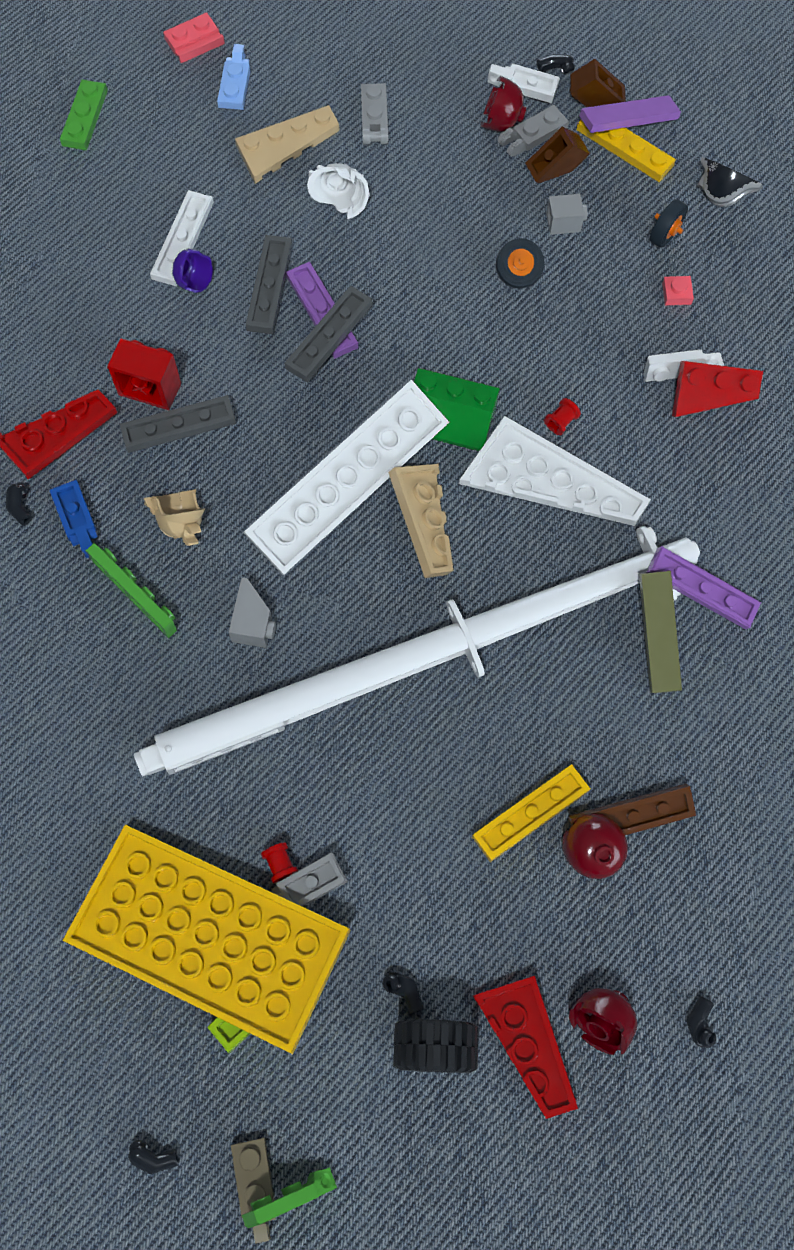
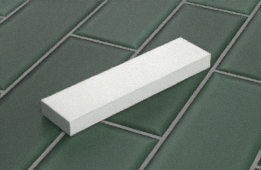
M188 190L150 273L152 280L177 286L172 276L173 262L182 250L194 248L214 203L212 196Z

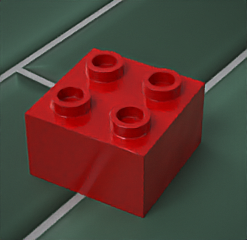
M120 338L107 366L118 395L170 410L181 386V379L174 355L163 348L155 349L145 346L137 340L128 341Z

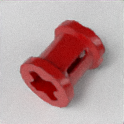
M563 398L559 402V407L552 414H548L545 417L544 423L554 434L562 435L566 430L565 427L572 420H577L581 416L580 409L570 399Z
M286 842L271 846L261 853L262 859L267 860L273 874L271 878L273 884L298 872L297 867H293L288 856Z

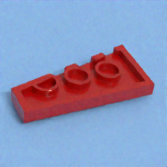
M532 976L473 995L545 1118L548 1119L578 1109L536 977Z

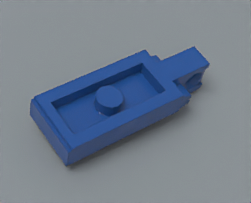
M76 479L50 489V493L69 541H71L73 546L80 544L85 557L89 558L86 549L93 544L91 539L98 536L95 524Z

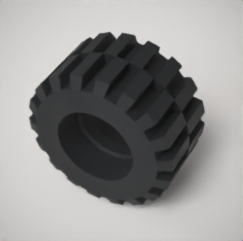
M401 1020L395 1023L393 1066L405 1071L471 1073L478 1069V1026L470 1022L451 1020Z

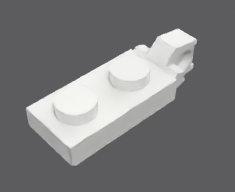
M513 63L511 67H501L492 64L488 74V83L499 87L501 82L497 81L499 76H503L515 82L521 88L524 96L548 103L553 102L560 81L558 76Z
M702 349L651 355L647 358L643 375L645 382L664 381L666 379L678 378L681 361L724 366L720 352L705 354L702 352Z

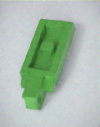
M326 1168L310 1173L307 1183L303 1186L298 1181L281 1189L283 1196L272 1201L271 1196L268 1195L250 1203L252 1211L241 1215L245 1227L251 1228L336 1189L337 1186L331 1169Z

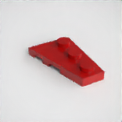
M681 361L672 417L759 399L763 371Z

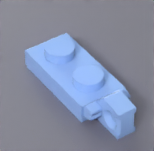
M234 44L232 58L227 57L226 62H224L217 100L218 108L244 110L250 76L249 59H245L244 45Z

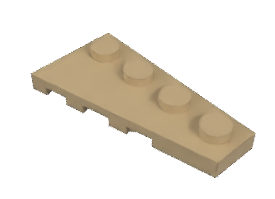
M328 105L235 138V142L256 184L262 180V176L267 172H275L280 169L281 164L291 157L296 159L302 155V150L309 146L315 147L339 132V123Z
M439 464L394 467L388 473L424 577L448 575L454 570L449 536L445 535L444 524L447 522L446 514L444 511H441L440 498L443 497L442 486L438 485L437 475L440 473Z

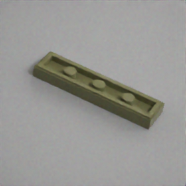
M671 571L639 574L650 693L681 691L682 683Z

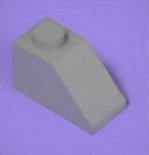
M241 578L229 628L231 641L267 648L268 639L274 638L276 622L272 621L269 608L247 578Z

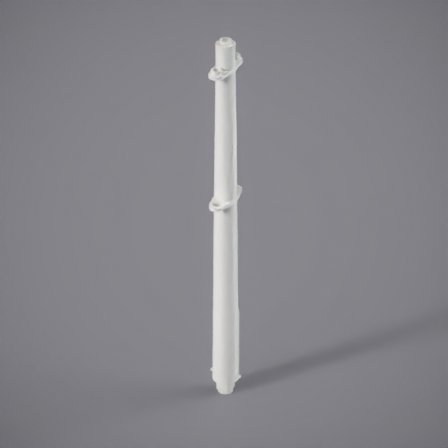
M642 526L637 528V538L643 550L641 555L467 619H463L455 601L451 599L446 601L447 610L453 623L451 625L154 735L156 744L134 753L142 777L166 769L169 775L284 731V726L464 654H466L475 675L478 678L484 676V668L477 649L640 584L639 574L647 572L657 550L655 532L651 527L646 528ZM687 537L662 546L694 565L698 562V557L700 556L698 545ZM673 589L674 600H677V596L681 595V593Z

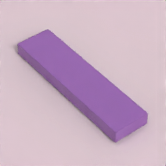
M668 95L582 108L579 116L590 133L676 120L679 118L681 111Z
M307 262L287 271L286 277L316 326L335 303L311 263ZM352 331L332 353L334 359L359 348Z
M662 546L657 548L646 573L671 571L674 590L744 629L751 627L761 602Z

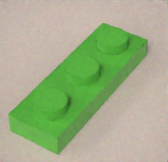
M81 80L60 137L63 147L87 151L108 92L106 83Z

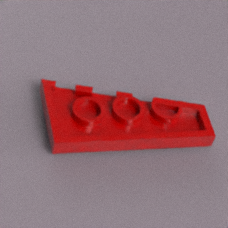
M97 389L66 403L63 409L56 412L48 411L42 414V418L27 425L25 422L14 427L15 430L2 435L0 433V449L29 480L117 414V410Z

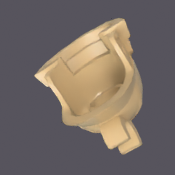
M196 489L143 498L144 504L150 508L152 515H155L157 523L165 535L174 539L182 538L187 546L198 544L199 541L194 534L201 533L200 524L202 514L206 508L198 506Z

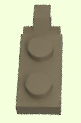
M261 1138L231 1145L241 1215L252 1211L250 1203L270 1195L272 1201L275 1200L266 1139ZM268 1221L252 1227L255 1244L267 1242L271 1239Z

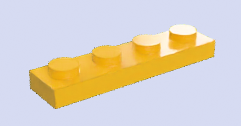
M582 119L577 124V131L658 182L674 167L675 158L627 128L590 133Z
M571 764L472 835V838L487 859L492 862L584 796L591 788Z

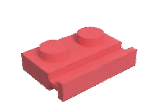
M207 12L163 32L166 42L174 54L178 56L180 63H184L225 44L224 36L219 33V29Z

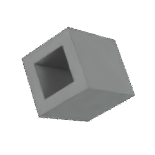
M580 194L549 196L546 216L550 235L581 232L583 221L587 220V206L582 204Z

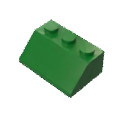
M418 368L414 383L449 421L432 439L480 451L488 438L497 407L500 388Z

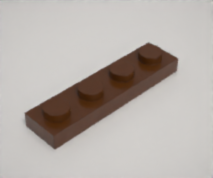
M685 783L569 815L568 817L570 826H573L575 824L574 821L578 817L587 814H602L615 821L624 834L629 835L697 815L691 788Z

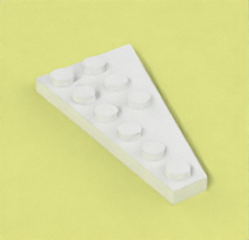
M506 416L503 417L459 482L461 485L632 526L636 525L651 500Z

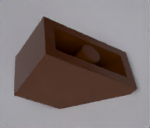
M596 59L570 74V93L575 100L581 102L585 107L626 102L625 85Z
M562 126L525 164L535 182L542 183L572 172L590 155V152L579 134Z

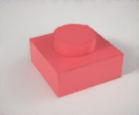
M691 276L664 277L662 286L665 306L692 305L694 296Z

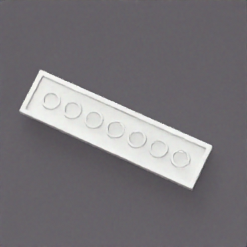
M410 380L243 533L275 568L284 575L390 478L389 471L394 467L403 466L442 430L449 421L418 386Z

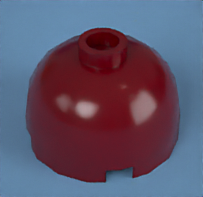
M499 76L497 81L501 82L499 88L493 87L483 113L488 114L487 122L481 121L482 128L494 132H504L506 129L512 128L516 121L521 123L527 107L523 106L524 96L521 88L512 80Z
M587 814L578 817L569 831L566 830L563 836V853L566 861L577 873L589 879H604L614 875L622 868L627 858L628 844L624 832L615 821L602 814Z
M595 988L584 993L573 1005L568 1015L572 1027L575 1029L578 1025L586 1033L581 1036L585 1042L609 1055H614L617 1050L624 1054L637 1030L636 1013L628 998L617 990Z

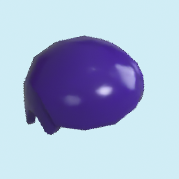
M189 248L178 253L172 267V276L176 284L194 293H199L208 287L213 274L211 258L200 253L198 250Z

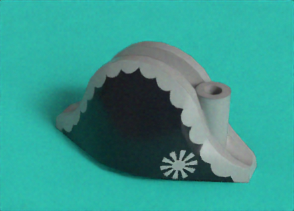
M701 158V164L705 172L697 186L705 191L709 201L716 206H731L745 195L760 191L763 188L761 183L707 158Z

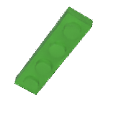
M95 543L86 549L91 561L168 639L177 631L173 622L176 618L172 612L164 605L160 608L154 602L156 598L152 592L145 586L140 588L135 583L137 579L126 567L121 569L115 563L118 560L109 549L101 550Z

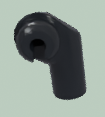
M553 54L538 59L537 68L540 72H544L561 66L562 73L566 74L575 69L574 58L571 55Z
M20 483L12 484L6 490V510L24 526L32 520V515L22 506V499L26 498L27 488Z
M391 972L384 977L382 982L384 990L403 997L409 1014L424 1010L414 979L398 972Z
M699 996L687 1019V1026L692 1040L697 1046L711 1048L716 1043V1034L712 1033L706 1019L714 1004L710 1000Z
M136 1140L129 1147L128 1158L130 1163L147 1174H154L179 1166L175 1149L155 1154L148 1149L146 1142L143 1140Z

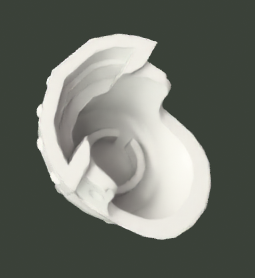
M334 163L328 164L326 167L318 165L317 170L309 171L307 187L310 196L320 203L333 204L337 211L347 214V219L357 216L365 209L370 196L368 183L364 175L356 169L349 167L347 164Z

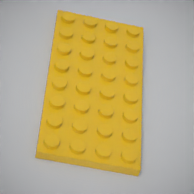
M124 825L62 941L293 1054L351 930L143 832Z

